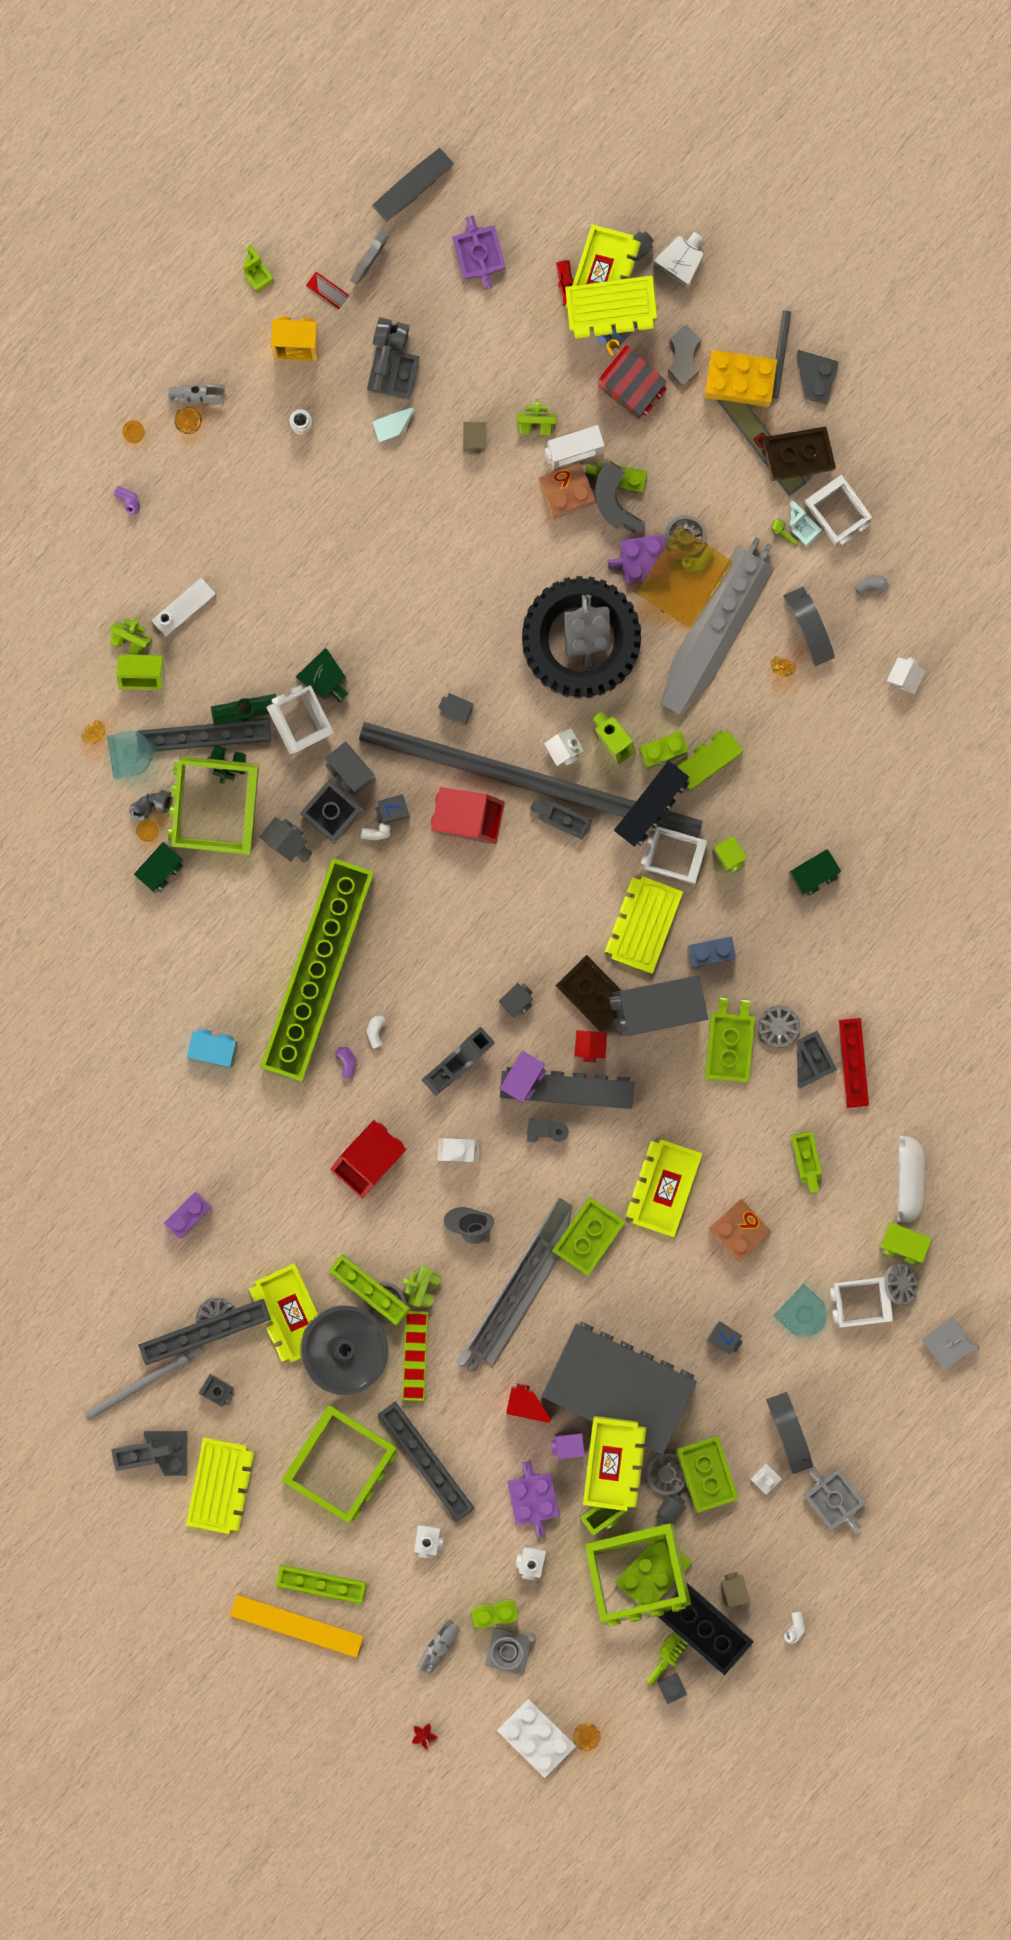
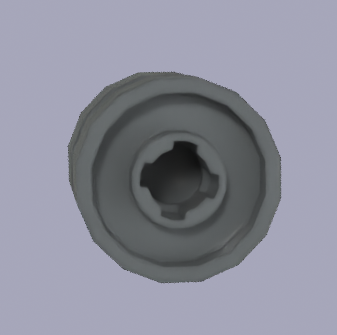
M379 317L374 333L373 345L380 347L389 345L392 350L403 352L410 325L401 322L393 324L392 320Z

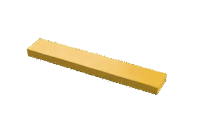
M239 1594L236 1595L230 1614L232 1617L356 1658L364 1637L363 1635Z

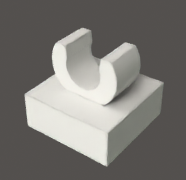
M765 1463L751 1480L767 1495L782 1478Z

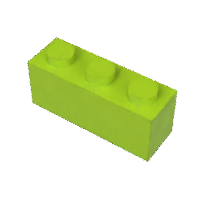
M720 730L711 737L713 740L706 746L702 743L693 750L695 754L689 759L684 756L675 763L680 770L689 776L687 779L690 783L687 786L689 792L743 754L744 751L728 730L724 733Z

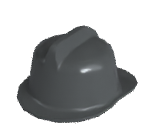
M458 1207L446 1213L444 1225L447 1229L461 1234L467 1243L477 1244L489 1242L490 1229L494 1225V1218L488 1213L467 1207Z

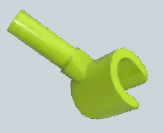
M779 519L774 520L771 530L776 534L784 536L795 545L798 541L787 531L783 530L786 523Z

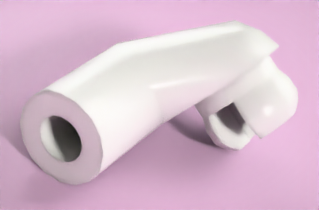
M374 1016L366 1029L373 1049L383 1045L379 1036L381 1027L386 1025V1019L383 1016Z

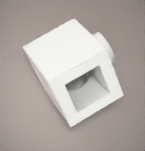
M898 657L887 681L900 690L915 694L926 670L919 666V661L908 657L907 660Z
M572 729L559 733L544 743L556 766L563 763L568 766L578 760L577 756L584 752Z
M418 1524L414 1552L419 1553L418 1557L431 1559L432 1555L437 1554V1550H442L443 1537H439L440 1527Z
M524 1546L522 1555H517L515 1565L516 1568H519V1574H523L522 1578L535 1581L536 1577H541L546 1550Z

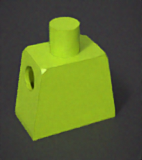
M600 712L592 718L597 725L595 730L598 738L618 765L636 753L633 741L614 717L608 719L603 712Z

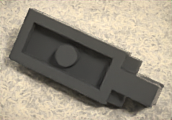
M547 800L544 805L533 801L530 810L540 814L538 819L581 840H583L592 821L588 817Z
M149 1441L113 1448L111 1451L115 1470L120 1471L157 1464L164 1460V1455L174 1453L173 1443L160 1445V1441Z

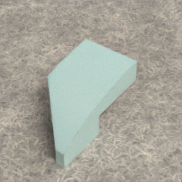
M409 408L372 421L379 442L383 443L406 432L408 429L407 425L411 416L414 415L415 409Z
M792 501L790 502L791 532L806 547H809L823 531L806 515L802 508Z

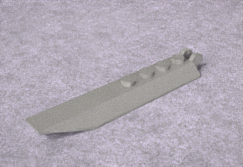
M755 537L748 552L737 547L735 548L672 661L661 705L679 715L711 683L774 570L772 566L764 561L772 545L767 544L764 547L760 558L752 554L760 543V539Z
M560 1197L557 1198L467 1345L466 1350L461 1351L459 1354L460 1356L457 1359L459 1366L466 1367L469 1372H474L483 1359L492 1365L495 1364L559 1259V1256L551 1250L569 1225L572 1211L571 1204Z

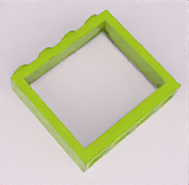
M180 756L178 762H174L173 775H177L176 784H172L171 797H175V804L171 805L169 816L173 819V827L168 829V840H171V847L250 855L253 844L259 764ZM186 765L248 771L242 843L180 837Z
M329 1404L281 1481L342 1520L350 1523L351 1519L356 1521L362 1512L359 1507L363 1500L368 1502L374 1493L371 1488L375 1481L380 1483L386 1474L383 1471L387 1463L392 1464L398 1455L395 1452L397 1446ZM332 1416H335L387 1449L348 1513H345L293 1480Z
M671 1523L585 1544L599 1617L604 1625H608V1627L619 1626L621 1621L625 1620L637 1622L643 1619L642 1616L651 1614V1617H658L664 1615V1611L672 1609L673 1612H678L686 1609L685 1606L691 1605L675 1526ZM667 1538L679 1597L608 1614L596 1555Z

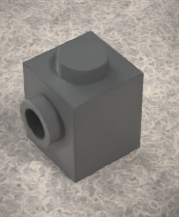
M517 983L499 1000V1003L514 1018L519 1012L524 1014L533 1006L530 1003L533 1000L530 996L533 992L525 984L521 986Z

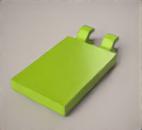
M719 997L718 1013L711 1012L705 1078L749 1082L755 1016H749L750 1000L741 999L740 1015L727 1014L728 998Z

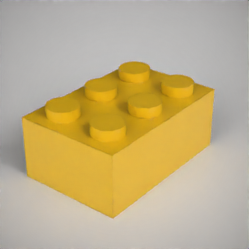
M286 316L272 319L271 348L274 359L318 361L319 331L317 322H314L312 318H300V321H296Z
M712 350L708 360L703 398L768 408L772 402L777 359Z

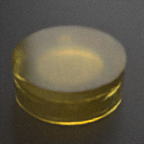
M131 420L124 424L122 434L126 441L138 443L143 439L145 430L140 422Z
M146 819L137 825L136 833L142 841L151 842L157 838L159 828L154 821Z

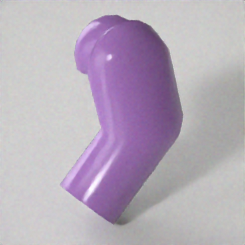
M117 486L114 496L125 501L126 512L130 515L138 513L140 503L137 494Z
M338 1047L336 1057L340 1058L344 1063L342 1077L352 1079L357 1063L356 1057L348 1047Z

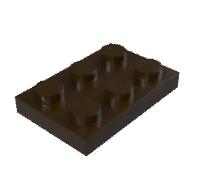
M826 426L762 438L771 481L834 471L836 469Z
M588 955L581 959L555 985L600 1032H603L617 1018L616 1010L611 1009L609 997H613L612 992L621 991V989Z

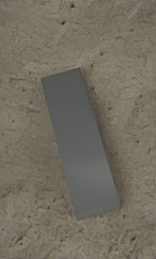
M438 148L392 186L372 207L386 222L414 202L422 192L432 186L440 176L453 167L454 163Z

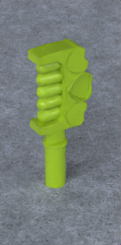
M675 1632L664 1640V1646L661 1647L659 1652L662 1660L646 1680L652 1686L663 1672L666 1671L669 1664L675 1667L676 1663L674 1662H677V1658L681 1656L680 1654L684 1653L687 1645H689Z

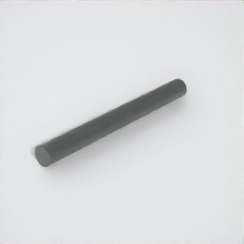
M786 310L782 312L772 398H779L791 317V312Z

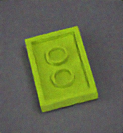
M589 1196L551 1251L589 1276L626 1221Z
M718 1435L675 1449L696 1513L739 1499Z
M663 1538L649 1542L615 1581L620 1588L641 1606L658 1602L675 1582L667 1539ZM680 1551L685 1571L692 1561Z

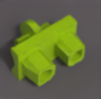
M535 399V405L526 404V411H535V413L517 412L520 434H531L532 423H541L540 434L552 435L554 424H556V414L539 413L548 412V405H539V399Z
M137 616L133 621L126 618L123 624L116 621L110 628V632H112L110 644L121 647L124 640L127 639L132 642L128 651L134 655H140L144 648L150 644L152 638L143 634L146 627L139 625L141 618Z
M420 1265L418 1273L412 1272L409 1279L403 1278L402 1282L407 1284L405 1293L410 1294L407 1303L417 1307H430L434 1296L425 1293L429 1284L437 1287L441 1276L433 1272V1269Z

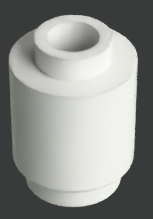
M302 409L296 410L291 414L289 419L291 429L299 435L307 434L312 428L310 414ZM300 420L305 421L304 425H297Z

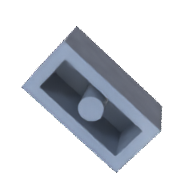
M732 936L688 945L692 968L736 959Z

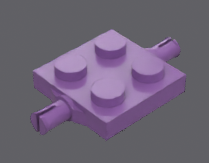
M474 215L470 216V219L468 216L465 218L468 230L463 234L452 237L464 280L474 277L482 278L484 290L488 289V285L489 289H491L493 285L490 275L506 269L495 225L477 228Z
M664 534L620 540L621 557L618 559H608V564L617 563L608 565L609 569L622 567L625 573L626 584L670 578V560L683 559V555L674 556V554H682V549L669 551L665 544Z
M531 1460L527 1461V1463L525 1461L522 1462L525 1475L519 1479L507 1481L516 1525L525 1523L535 1524L537 1537L541 1536V1534L544 1536L546 1533L543 1522L550 1518L560 1517L552 1472L545 1474L533 1473Z

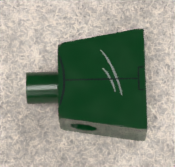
M326 648L295 676L305 687L311 685L314 693L323 700L332 695L340 703L349 695L341 686L346 681V676Z

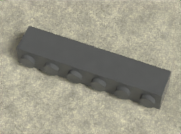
M507 1067L506 1071H502L501 1085L512 1067ZM551 1071V1075L544 1074L540 1082L538 1080L535 1081L532 1086L535 1091L530 1101L632 1109L635 1082H630V1077H617L616 1081L608 1080L607 1075H595V1079L586 1078L584 1073H573V1077L564 1076V1072ZM500 1090V1098L515 1099Z

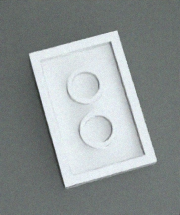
M529 1698L497 1729L544 1778L576 1747Z

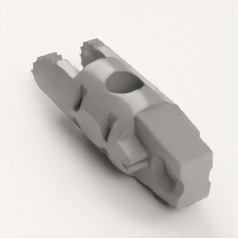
M180 385V387H169L168 399L170 402H180V404H224L223 396L208 394H221L225 392V386Z
M448 1619L443 1623L428 1644L417 1665L420 1670L429 1675L443 1660L460 1632L459 1627L452 1620Z

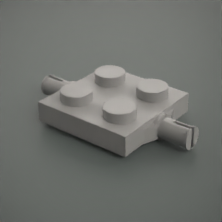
M582 595V608L576 611L565 612V653L567 656L583 655V666L588 667L589 665L591 667L592 654L610 650V617L607 606L591 607V595Z
M816 1467L812 1468L814 1473L809 1470L808 1473L816 1483L803 1496L830 1531L845 1522L848 1523L853 1532L857 1531L856 1527L860 1529L862 1526L853 1516L866 1503L840 1469L837 1468L831 1474L822 1477Z

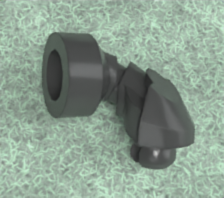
M161 790L158 793H150L151 795L148 793L142 796L137 802L130 805L129 813L131 817L136 821H143L148 818L153 806L156 811L167 813L173 800L171 792Z

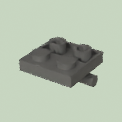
M383 346V348L377 347L367 391L410 400L420 356L394 351L388 346Z

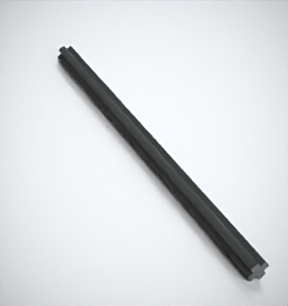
M367 722L363 723L359 736L361 741L621 817H625L636 802ZM665 809L659 815L663 819L657 826L698 838L702 820Z

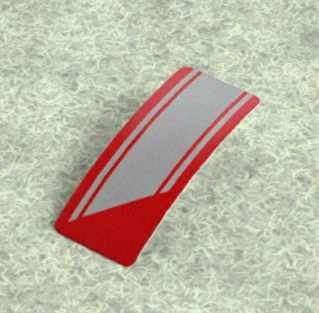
M317 272L313 274L306 284L308 288L338 309L341 308L349 297L346 292Z

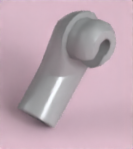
M870 575L860 582L855 589L862 596L870 588H877L880 592H884L888 589L889 584L883 576Z

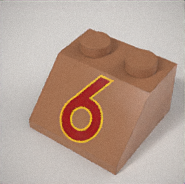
M580 463L539 477L553 519L595 505L592 490Z
M742 1198L709 1227L712 1233L738 1261H741L771 1232Z

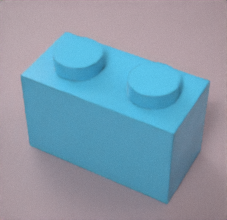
M200 1028L198 1032H192L187 1058L232 1067L237 1042L233 1041V1036L220 1033V1037L211 1036L212 1031Z

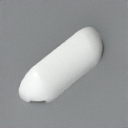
M899 1135L897 1224H906L917 1219L924 1208L925 1152L922 1145L916 1139L910 1136Z

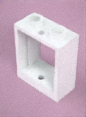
M596 425L547 441V448H544L547 463L552 464L553 469L603 454L605 445L599 427Z
M842 475L806 499L804 503L835 546L838 543L844 545L853 538L851 536L852 533L857 530L862 532L870 526L869 521H871L872 516ZM841 488L862 519L837 536L816 508V505Z
M299 685L290 690V695L286 697L284 694L272 699L273 704L267 706L289 754L296 753L334 733L311 685L304 688L302 685ZM301 696L317 731L295 741L279 707Z
M656 826L655 831H650L647 843L651 844L649 852L644 851L641 864L645 865L644 870L695 885L707 840ZM660 835L697 845L688 876L651 865Z
M885 1277L833 1283V1288H830L831 1301H835L836 1310H832L834 1323H838V1327L893 1321L891 1301L885 1290ZM878 1283L882 1316L844 1321L840 1288Z

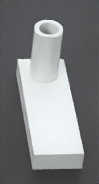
M200 578L151 621L167 638L214 598L216 594Z

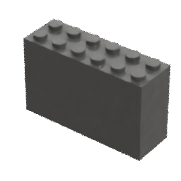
M700 975L612 992L613 997H609L611 1009L617 1012V1019H614L615 1030L620 1032L621 1036H631L709 1020Z
M582 1321L580 1325L575 1323L541 1397L593 1421L594 1416L636 1421L638 1426L647 1428L645 1444L641 1445L663 1455L696 1386L697 1381L693 1379L695 1375L683 1369L679 1373L673 1370L674 1365L664 1360L658 1363L653 1360V1355L643 1350L639 1354L633 1351L634 1346L622 1340L618 1344L612 1341L613 1336L603 1331L599 1335L592 1331L594 1327Z

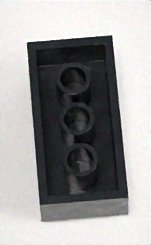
M668 760L617 825L614 832L635 847L637 844L641 846L649 837L646 834L650 827L655 829L663 819L659 816L664 809L669 811L676 802L673 798L676 793L680 792L682 794L690 784L687 781L689 776Z
M687 1582L691 1605L685 1606L686 1609L678 1612H673L672 1609L664 1611V1615L658 1616V1618L725 1676L754 1641ZM678 1590L672 1595L671 1598L679 1597Z

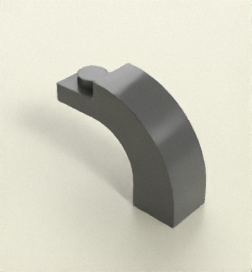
M606 459L599 471L595 493L598 508L606 521L614 528L618 529L621 522H623L627 530L633 533L635 531L641 533L645 526V521L623 509L616 498V488L625 474V469Z
M804 587L783 595L799 627L807 653L813 664L818 666L834 659L835 655L824 624L812 598L807 594Z
M479 1027L446 1059L422 1079L423 1083L437 1096L482 1057L495 1042L482 1027Z
M785 1392L766 1399L792 1473L796 1474L814 1467L804 1434L788 1393Z

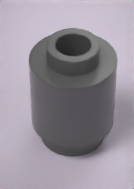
M639 231L634 235V240L641 242L637 257H628V259L639 261L654 248L652 245L654 240L646 231L644 233Z
M676 1493L673 1496L668 1494L656 1511L658 1514L655 1518L664 1525L669 1523L675 1525L687 1508L684 1505L685 1500Z

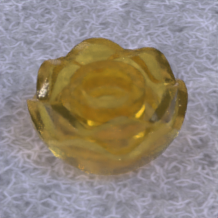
M188 406L177 411L174 423L180 432L192 434L201 427L202 417L195 408Z
M775 656L773 659L771 658L773 672L789 677L797 671V664L791 663L787 658L780 659L778 656Z
M94 720L93 724L87 725L84 733L81 734L82 741L87 744L98 743L106 734L104 722Z
M592 1723L579 1724L573 1733L574 1744L583 1751L595 1749L601 1739L600 1731Z

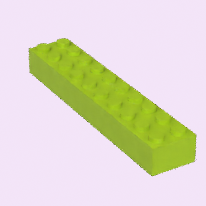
M335 858L331 859L260 1068L300 1082L304 1081L375 875L373 871Z

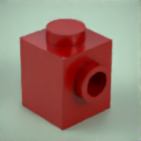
M576 1030L574 1057H583V1062L596 1063V1058H606L607 1032Z

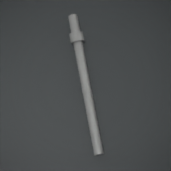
M198 1346L186 1353L182 1352L176 1355V1359L86 1411V1416L90 1420L179 1366L184 1367L190 1363L191 1359L203 1353V1348Z

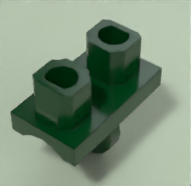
M216 745L211 756H208L207 759L224 760L227 748ZM235 751L232 761L246 763L247 754ZM214 768L213 775L220 777L219 783L224 784L226 779L233 781L236 774L229 773L228 769L219 770ZM229 770V771L236 772V773L243 774V775L247 772V771Z

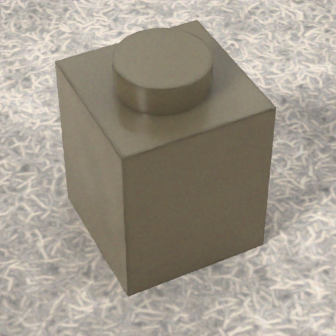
M463 422V452H468V455H481V452H485L486 422Z
M737 1572L725 1575V1579L721 1580L728 1607L731 1608L749 1603L750 1598L743 1575H738Z

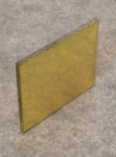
M678 526L637 589L636 594L659 608L662 613H667L680 623L691 628L733 561L708 546L707 542H702Z

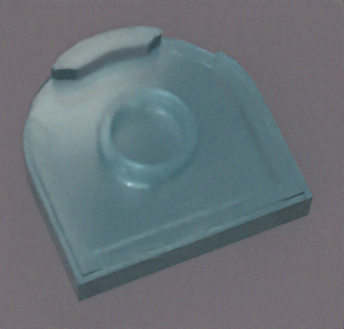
M134 731L107 736L114 779L136 776L146 771L154 755L153 746L149 739L141 733Z
M803 1283L773 1316L791 1333L801 1337H809L817 1334L824 1327L827 1319V1310L823 1301Z

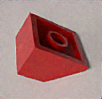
M517 1383L516 1387L511 1386L506 1414L550 1423L551 1418L534 1391L529 1390V1385Z

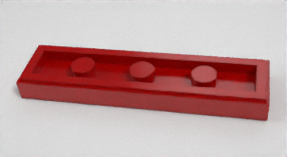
M861 1018L839 1020L846 1108L869 1106Z

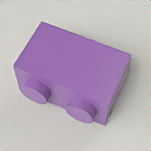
M522 1050L501 1085L500 1090L522 1103L524 1099L529 1101L535 1091L532 1088L536 1080L540 1082L547 1071L543 1069L545 1063Z
M194 1192L164 1224L179 1239H182L212 1206L198 1192Z
M582 1432L555 1435L556 1440L551 1441L553 1455H557L558 1459L585 1456Z

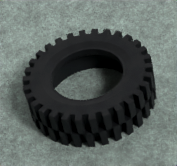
M576 576V579L568 577L564 578V581L560 583L558 581L554 582L550 588L546 587L542 590L540 596L537 595L524 618L522 645L527 665L533 671L536 679L539 678L541 680V684L545 687H550L551 691L555 693H562V696H575L574 698L581 699V697L593 698L594 695L601 696L606 691L615 689L619 683L621 684L625 677L630 674L637 661L641 645V625L638 621V614L634 611L631 601L629 602L626 599V595L623 592L617 591V587L613 584L611 586L606 584L607 581L605 580L597 581L595 577L589 576L588 579H584L582 576ZM582 595H591V607L607 606L609 609L610 625L614 633V646L608 659L599 667L589 671H573L562 666L552 655L548 642L549 631L552 623L561 613L574 607H582Z

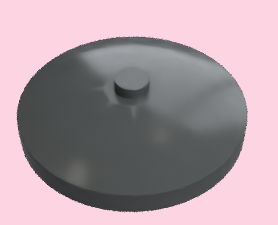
M347 1305L330 1307L317 1314L305 1328L300 1343L301 1363L310 1380L321 1389L339 1395L359 1393L374 1384L384 1371L388 1359V1340L382 1325L369 1312Z

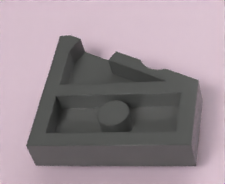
M798 350L797 358L805 399L826 405L839 361Z
M818 1031L797 1040V1086L799 1089L837 1070Z
M144 1431L147 1442L160 1441V1445L173 1443L174 1453L164 1455V1460L158 1463L164 1476H187V1431Z

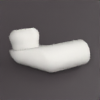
M381 823L379 830L362 828L361 839L374 841L386 839L391 835V826Z
M802 1611L791 1613L793 1625L784 1635L787 1643H796L805 1633Z

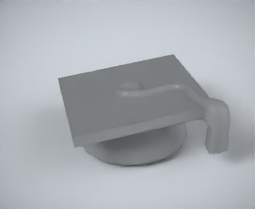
M953 1316L921 1339L944 1370H947L972 1350L974 1352L980 1350L979 1345H974Z
M494 1627L485 1666L522 1675L530 1643L534 1642L535 1635L531 1633L529 1636Z

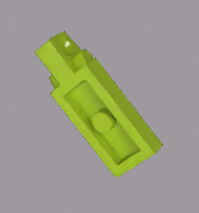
M599 462L598 466L587 464L585 475L596 477L595 482H597L599 471L604 463ZM620 466L625 469V474L616 489L643 494L647 471Z
M813 1131L791 1135L802 1184L808 1183L810 1194L819 1192L817 1181L822 1180V1170Z

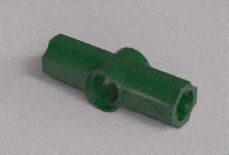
M276 693L210 706L214 725L248 720L253 717L270 714L267 706L273 704L272 699L276 697ZM247 704L250 706L251 712L247 715L241 714L239 706Z

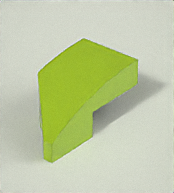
M250 244L247 247L248 253L243 265L244 275L256 293H259L274 283L275 280Z

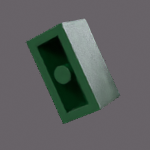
M162 842L134 875L154 893L157 891L162 892L169 884L167 879L172 874L176 876L182 870L184 860L167 844Z
M826 849L791 870L789 874L801 895L807 893L810 896L820 890L818 886L826 882L829 885L839 879L837 874L841 870L830 851Z

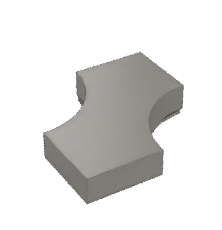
M383 229L374 238L370 248L357 265L350 279L351 282L357 285L367 275L373 262L383 250L389 237V232Z
M687 324L670 338V342L675 349V359L668 371L682 387L699 373L694 362V351L701 340Z

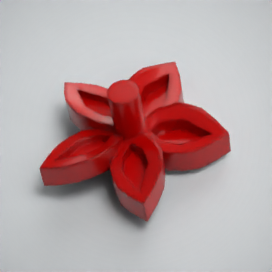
M430 1723L425 1725L423 1729L419 1726H413L416 1736L413 1738L412 1743L419 1744L421 1742L422 1746L427 1750L429 1741L438 1738L435 1734L430 1733Z

